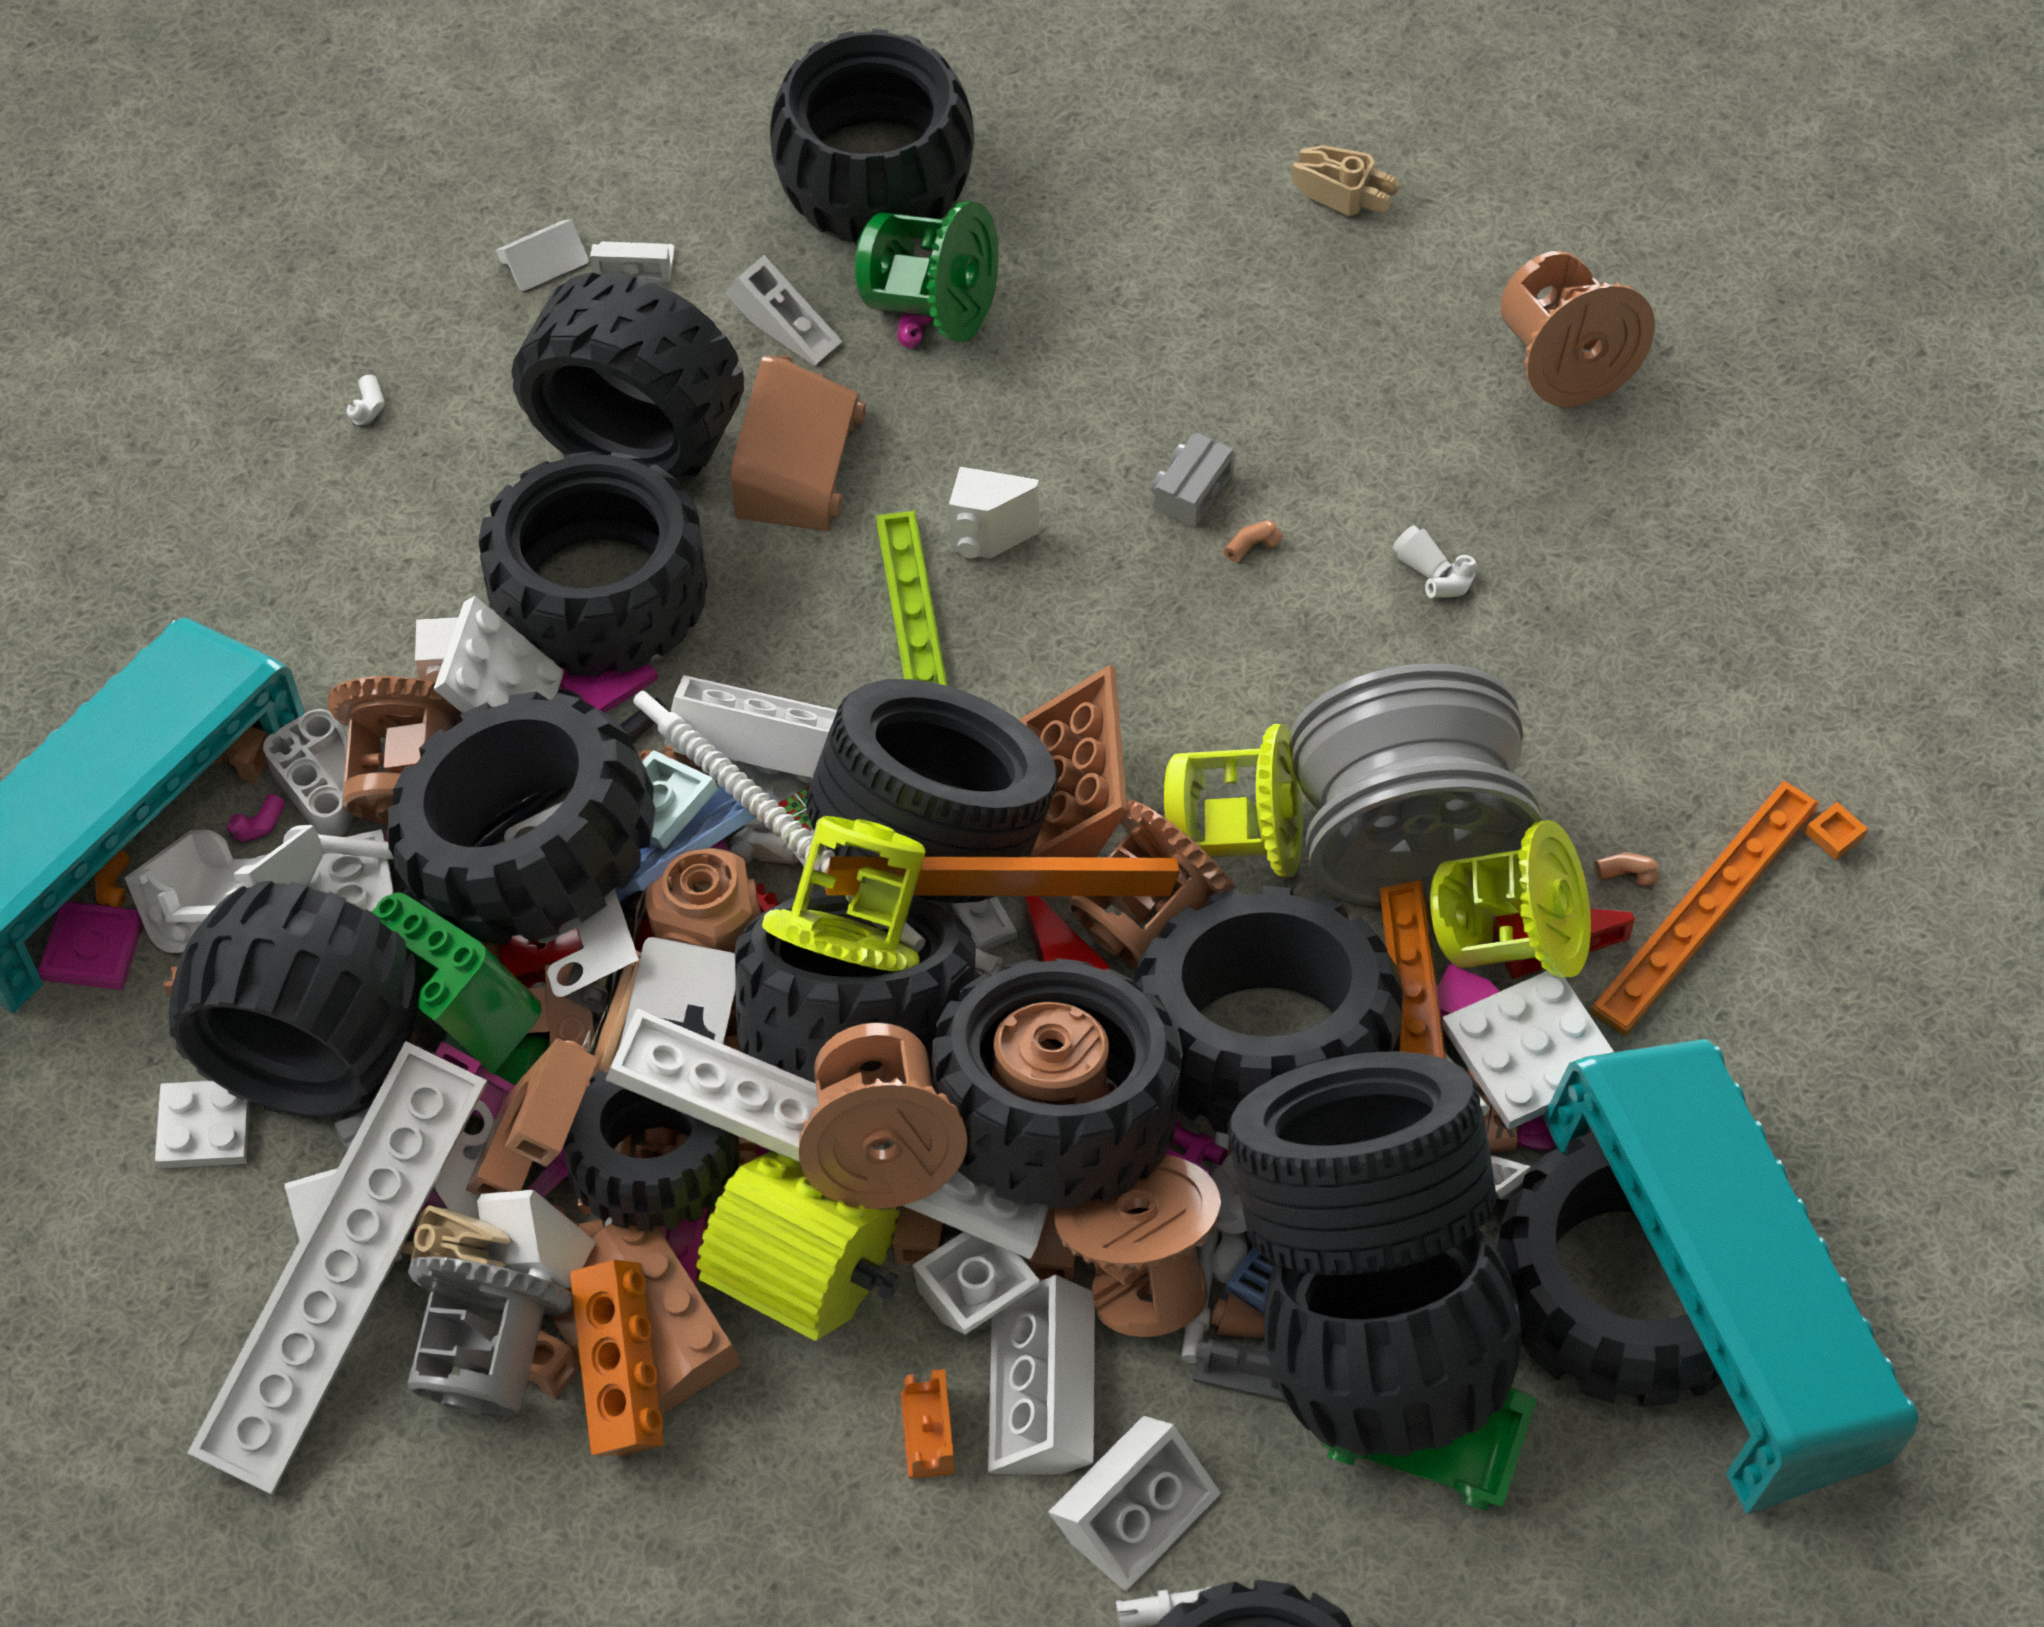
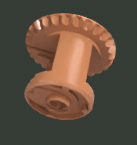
M1548 252L1528 261L1509 280L1501 299V315L1505 324L1527 346L1528 357L1524 361L1527 368L1525 375L1530 382L1531 388L1542 400L1555 406L1575 407L1612 394L1623 386L1639 369L1653 342L1655 333L1654 313L1643 295L1632 287L1622 286L1618 282L1613 286L1605 282L1600 285L1588 267L1577 256L1568 252ZM1552 286L1550 293L1545 298L1536 300L1538 293L1542 289ZM1592 348L1587 352H1582L1583 349Z
M400 676L364 677L340 683L329 691L327 700L329 712L335 720H340L342 725L349 726L342 804L354 816L375 823L388 824V807L394 806L393 788L404 767L415 766L420 759L419 747L439 729L447 732L463 721L460 716L463 713L434 690L435 681ZM381 737L386 738L385 756L383 753H380ZM384 764V768L392 773H378V766Z
M1127 800V812L1121 819L1120 824L1124 826V831L1128 835L1107 858H1177L1179 873L1174 886L1178 890L1167 902L1162 900L1165 896H1072L1069 899V906L1076 919L1100 946L1136 970L1144 951L1154 937L1159 938V933L1167 921L1188 906L1196 911L1204 908L1211 895L1237 888L1217 863L1184 832L1151 808L1137 801ZM1110 905H1113L1122 913L1118 916L1113 911L1108 914L1105 910ZM1155 908L1157 914L1141 929L1134 921L1141 924Z
M1058 1002L1034 1003L1021 1007L1009 1014L996 1030L993 1048L992 1079L1013 1095L1043 1104L1075 1105L1095 1101L1115 1090L1114 1084L1106 1083L1109 1052L1107 1035L1101 1024L1084 1010ZM1046 1040H1058L1063 1044V1047L1060 1048Z
M868 1023L850 1027L828 1040L819 1051L814 1065L819 1107L813 1109L811 1119L804 1122L803 1133L799 1135V1161L802 1171L810 1184L831 1200L836 1202L841 1200L845 1205L852 1207L863 1205L865 1209H885L903 1206L923 1199L940 1189L954 1176L962 1164L967 1149V1133L964 1120L960 1116L957 1106L950 1104L946 1095L936 1094L933 1089L928 1055L922 1042L908 1030L885 1023ZM867 1061H879L883 1064L881 1068L875 1071L860 1069V1066ZM891 1140L894 1142V1145L888 1149H874V1147Z
M1166 1155L1164 1160L1147 1179H1138L1135 1187L1124 1194L1105 1202H1101L1099 1199L1089 1200L1082 1207L1055 1208L1054 1219L1057 1234L1061 1237L1064 1247H1070L1074 1256L1082 1255L1087 1264L1094 1262L1096 1277L1093 1282L1092 1291L1095 1309L1101 1321L1109 1328L1119 1333L1136 1337L1161 1336L1188 1325L1204 1309L1208 1298V1289L1204 1269L1198 1262L1196 1246L1204 1245L1206 1236L1214 1233L1215 1224L1220 1220L1221 1199L1216 1183L1202 1168L1187 1160ZM1147 1295L1153 1296V1302H1145L1140 1299Z

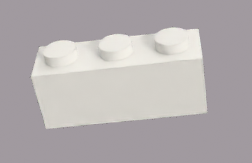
M1143 1416L1048 1512L1069 1542L1118 1586L1127 1591L1213 1503L1221 1492L1173 1424Z

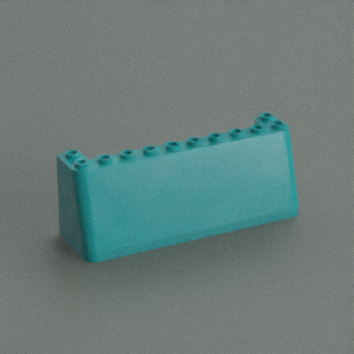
M188 617L174 620L166 626L160 636L148 647L141 649L136 654L134 660L121 672L112 676L105 686L88 702L81 704L69 720L59 729L52 731L43 744L30 756L22 759L15 769L0 782V1005L13 1014L43 986V982L24 944V941L259 718L263 730L269 736L305 714L292 671L289 667L273 657Z
M1698 1039L1587 1056L1569 1062L1547 1107L1543 1120L1563 1155L1567 1154L1571 1139L1586 1135L1589 1127L1591 1128L1751 1435L1725 1473L1746 1515L1894 1462L1916 1432V1425L1919 1422L1918 1411L1914 1403L1905 1397L1896 1380L1893 1364L1882 1355L1876 1344L1870 1322L1861 1316L1852 1300V1293L1848 1282L1844 1277L1839 1276L1834 1267L1826 1242L1816 1234L1810 1223L1805 1203L1802 1199L1796 1197L1787 1181V1173L1783 1163L1779 1159H1775L1766 1142L1764 1128L1760 1122L1754 1120L1745 1104V1095L1738 1083L1733 1082L1725 1067L1724 1056L1717 1045H1713L1707 1039Z

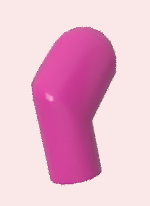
M907 313L900 317L897 333L899 342L907 348L917 347L923 337V326L934 321V318Z

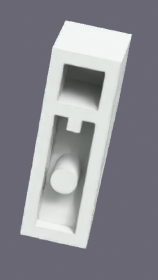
M765 255L742 273L725 292L753 324L814 366L842 342Z

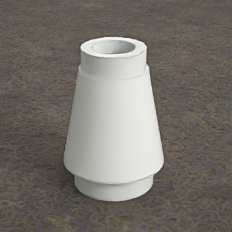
M1415 525L1406 529L1392 547L1398 553V560L1427 578H1444L1448 570L1453 567L1425 529L1419 530Z

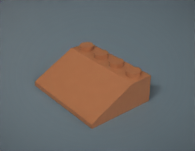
M1108 665L1020 718V721L1031 729L1047 747L1055 763L1058 781L1057 789L1030 857L1097 858L1127 812L1116 668L1112 665Z
M611 1222L592 1238L596 1243L582 1268L613 1259L642 1264V1272L646 1280L645 1296L648 1319L652 1327L651 1345L653 1361L658 1375L656 1385L659 1409L662 1415L742 1365L733 1345L658 1227H653V1232L638 1231L637 1226L629 1225L628 1229L612 1225ZM565 1288L572 1293V1288ZM572 1303L571 1309L563 1315L550 1316L567 1345L572 1347L581 1366L574 1305Z

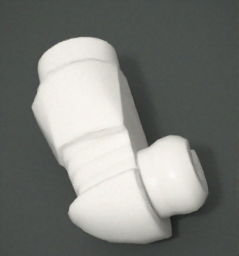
M750 826L740 830L731 840L732 848L730 852L742 857L745 860V864L749 863L753 857L758 861L784 865L790 864L793 866L799 861L781 841V837H776L773 832H756Z

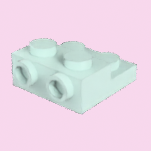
M653 750L643 761L654 787L653 803L655 805V817L650 843L665 850L719 788L712 777Z

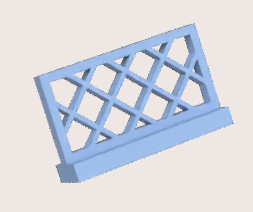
M718 786L719 789L665 850L651 843L648 848L639 849L641 852V867L625 889L615 887L618 900L621 901L636 891H642L647 888L650 883L663 875L667 866L676 857L692 850L711 847L757 816L751 815L749 809L743 808L741 802L735 801L732 795L725 791V788Z

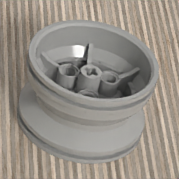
M1427 663L1398 666L1368 673L1340 684L1318 697L1299 715L1290 732L1289 749L1295 778L1301 786L1305 797L1319 810L1308 827L1306 846L1312 875L1324 890L1349 902L1382 907L1379 888L1421 879L1425 887L1426 902H1430L1432 879L1441 863L1522 848L1521 840L1525 837V832L1534 823L1541 822L1542 817L1538 798L1533 788L1521 777L1513 774L1522 753L1523 728L1517 699L1512 690L1503 681L1484 671L1460 665Z

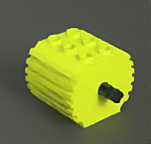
M772 1150L740 1166L735 1175L729 1178L724 1187L726 1190L718 1198L715 1204L716 1209L709 1217L707 1222L709 1224L708 1229L704 1231L702 1236L704 1242L698 1251V1254L701 1255L696 1265V1268L701 1270L699 1280L817 1341L852 1319L862 1300L865 1299L875 1285L880 1288L879 1297L885 1300L891 1299L897 1291L900 1283L899 1276L889 1272L886 1277H883L881 1275V1264L885 1262L888 1255L886 1252L891 1247L893 1241L892 1234L898 1225L895 1221L899 1218L900 1210L896 1209V1207L865 1209L863 1205L852 1207L845 1205L841 1200H838V1202L831 1200L810 1184L802 1171L799 1161Z

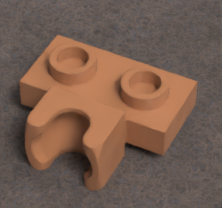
M568 963L559 970L557 981L560 985L566 986L574 963ZM545 965L546 987L528 988L541 1002L542 1007L540 1017L528 1033L549 1031L550 1046L557 1038L562 1041H573L583 1046L590 1030L591 1048L594 1040L592 1011L564 996H555L547 975L548 968L551 965Z

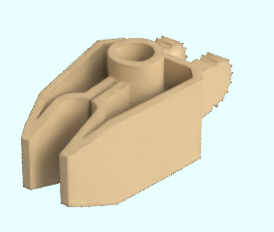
M1317 146L1302 149L1300 151L1299 163L1293 164L1292 182L1307 197L1347 216L1358 214L1362 207L1373 211L1386 212L1392 204L1390 196L1397 194L1401 186L1395 176L1374 169L1375 161L1367 153L1329 146Z
M428 1206L420 1213L413 1228L417 1229L414 1235V1242L405 1241L400 1253L410 1254L411 1260L419 1257H443L474 1261L504 1268L505 1262L491 1260L486 1250L476 1248H488L493 1242L510 1244V1239L499 1228L460 1211Z

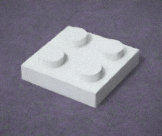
M213 1081L162 1083L160 1085L155 1151L157 1168L247 1164L250 1101L246 1099L241 1100L227 1093L228 1090Z

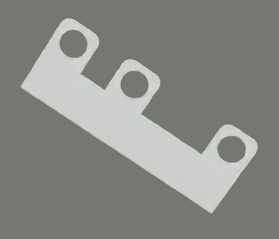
M563 802L510 827L504 834L505 842L513 840L516 833L524 827L532 826L536 828L542 824ZM615 888L605 897L607 906L582 923L577 917L564 923L559 928V934L537 940L540 943H546L577 927L582 939L583 949L553 963L548 968L547 975L555 996H566L639 960ZM572 962L581 964L583 974L579 981L570 986H562L558 983L557 974L564 965Z

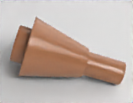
M1231 1292L1228 1293L1226 1299L1217 1298L1209 1322L1217 1326L1215 1335L1258 1339L1265 1337L1263 1313Z

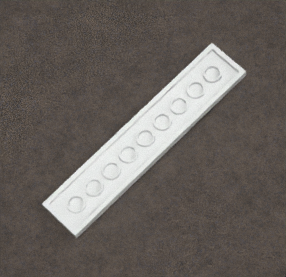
M638 1008L605 1079L796 1161H799V1135L803 1133L804 1122L811 1119L813 1109L819 1107L815 1083ZM891 1140L874 1147V1149H888L894 1145V1142ZM958 1171L945 1185L934 1193L916 1202L903 1205L1028 1259H1031L1037 1248L1048 1211V1204L1032 1202L1027 1206L995 1196L993 1188L984 1183L978 1187Z
M405 1041L188 1451L189 1455L271 1495L274 1494L486 1088L487 1080Z

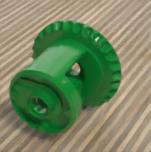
M973 201L958 203L955 208L948 211V216L942 220L891 213L875 215L863 229L855 255V283L863 303L870 309L930 316L934 318L933 324L938 328L939 333L945 336L947 340L965 342L971 339L978 332L986 317L996 289L999 248L994 221L990 212L983 204ZM913 238L923 239L921 248L926 251H932V255L928 258L914 257Z

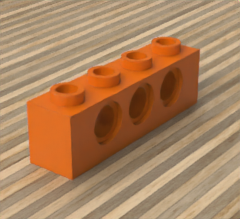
M613 1259L570 1271L591 1455L624 1456L664 1446L662 1433L663 1417L659 1409L656 1385L658 1375L653 1361L651 1345L652 1327L648 1319L645 1296L646 1280L642 1272V1264Z

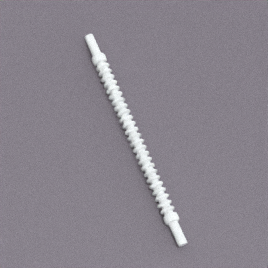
M641 691L635 696L634 704L658 725V731L661 735L671 740L674 746H679V750L682 753H686L688 759L694 760L696 766L702 767L704 773L710 774V777L717 781L720 787L725 788L728 794L733 795L735 801L741 802L743 808L749 809L751 815L757 816L759 822L765 823L767 829L773 830V834L776 837H781V841L784 844H789V848L792 851H797L798 857L805 858L806 862L813 838L808 829L802 828V824L799 821H794L793 815L786 814L785 808L779 807L776 800H771L768 793H763L760 786H755L752 779H747V775L744 772H739V768L736 765H731V761L728 758H723V754L720 751H716L714 745L708 744L706 738L700 737L698 731L692 730V726L686 724L685 720L678 713L668 712L646 691ZM825 846L818 871L827 873L830 857L835 856L832 850H827V846ZM846 895V899L849 902L855 897L854 895ZM872 922L879 929H887L889 931V926ZM905 922L900 941L905 946L919 952L924 947L926 940Z

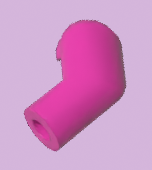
M268 794L257 815L247 818L244 814H234L227 822V830L232 834L234 840L244 843L269 835L273 831L286 802L277 795Z

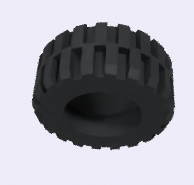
M601 1070L590 1078L591 1085L587 1086L563 1145L571 1186L575 1188L576 1196L582 1205L590 1206L591 1213L601 1220L606 1221L610 1217L614 1226L628 1229L629 1225L638 1227V1231L653 1232V1227L665 1226V1230L677 1228L680 1221L688 1219L691 1223L702 1217L704 1208L713 1209L718 1198L722 1196V1191L726 1190L724 1187L729 1178L733 1177L735 1171L739 1168L738 1136L605 1080L608 1072L605 1073ZM664 1127L679 1131L689 1137L674 1151L655 1158H633L614 1150L625 1138L645 1129Z

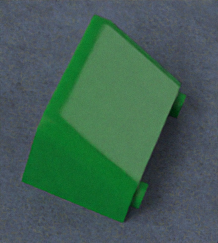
M1511 1387L1503 1408L1500 1412L1495 1411L1488 1418L1484 1427L1473 1434L1469 1432L1453 1440V1444L1436 1450L1432 1447L1411 1452V1455L1392 1457L1391 1454L1362 1456L1352 1454L1350 1450L1339 1446L1332 1448L1322 1442L1321 1445L1329 1449L1327 1457L1354 1466L1356 1458L1368 1459L1454 1488L1456 1491L1463 1493L1462 1503L1488 1511L1490 1503L1500 1507L1504 1505L1537 1398L1525 1391Z

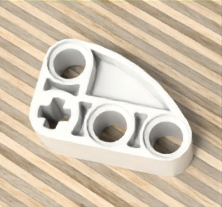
M314 709L283 726L275 734L269 735L264 742L263 751L273 778L310 825L315 826L317 833L320 835L341 836L348 831L354 816L342 804L347 738L341 725L329 711Z

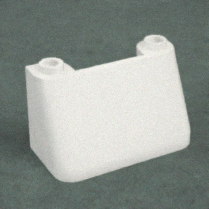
M300 825L287 831L284 835L283 844L266 857L233 859L228 844L221 835L210 830H190L126 876L125 880L151 941L165 952L182 953L196 929L210 912L242 886L249 888L260 881H273V883L279 884L294 882L309 886L322 859L323 848L315 826Z

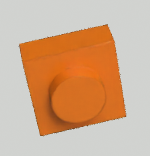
M1836 802L1807 825L1805 834L1834 860H1838L1866 837L1868 828L1840 803Z

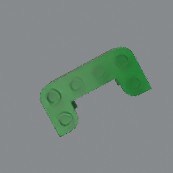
M392 893L383 897L377 903L372 913L381 918L380 921L389 929L396 931L406 941V948L409 953L415 955L419 975V1008L460 1044L473 1059L481 1062V1067L494 1074L537 1022L542 1010L541 1002L478 940L404 893Z

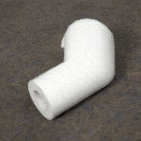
M365 375L360 378L358 384L363 399L354 400L355 407L350 404L347 407V416L356 425L370 424L384 408L385 401L378 380L374 375Z

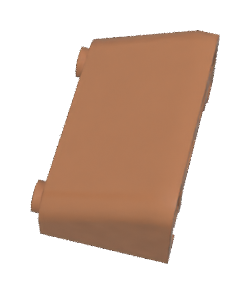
M765 355L762 357L732 462L731 486L737 519L829 531L832 518H839L842 508V494L836 493V478L848 432H854L857 424L863 425L866 417V402L861 401L858 392L782 358Z

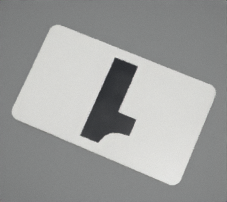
M655 937L646 939L642 948L621 1043L638 1008L723 1044L736 989L735 953Z

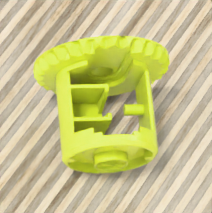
M1273 724L1263 736V744H1261L1260 749L1174 754L1167 764L1165 773V818L1191 838L1211 858L1267 855L1274 873L1281 877H1294L1301 858L1303 803L1302 789L1293 771L1289 749L1290 730L1287 725ZM1257 766L1256 805L1247 797L1206 799L1204 838L1196 828L1197 799H1201L1200 790H1206L1202 769L1225 768V783L1236 784L1237 767ZM1258 826H1259V831H1260L1261 839H1258Z
M824 816L817 821L792 911L784 909L769 911L765 914L762 927L772 935L797 946L867 967L898 972L918 965L919 956L913 948L900 943V938L926 850L921 843L895 833L893 829L887 826L861 819L854 821L840 817ZM841 845H849L879 853L881 857L889 858L887 865L907 869L905 877L865 866L859 870L857 880L860 882L859 890L849 904L847 914L889 926L888 933L851 919L807 909L814 884L834 889L837 876L818 871L825 846L836 849Z
M1552 820L1534 823L1525 832V837L1521 840V849L1450 860L1440 864L1432 879L1430 909L1437 941L1442 952L1452 964L1459 968H1468L1537 958L1541 961L1542 967L1553 976L1567 978L1574 977L1580 973L1585 965L1590 946L1591 916L1589 896L1584 872L1576 849L1568 834L1558 823ZM1521 913L1520 916L1525 926L1524 932H1527L1529 938L1513 940V927L1502 926L1499 928L1500 942L1492 943V914L1494 916Z

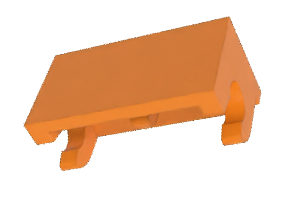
M945 1369L932 1370L930 1381L923 1383L916 1382L915 1376L910 1374L904 1379L905 1390H901L908 1479L955 1474Z

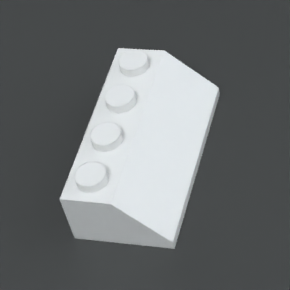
M683 675L674 695L671 712L678 713L685 720L686 724L692 726V730L699 732L700 737L706 738L708 744L714 745L716 751H720L723 754V758H728L731 761V765L743 762L755 765L756 770L767 774H779L780 771L796 774L798 780L806 783H811L823 746L837 710L685 675ZM665 738L664 745L673 746L675 752L686 755V753H682L679 750V746H674L671 740Z
M1054 1275L1040 1281V1286L992 1317L989 1473L1063 1475L1094 1463L1095 1303L1093 1291Z

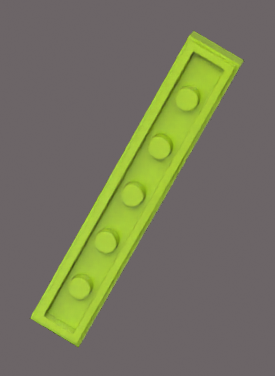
M915 510L876 515V526L903 678L947 686Z

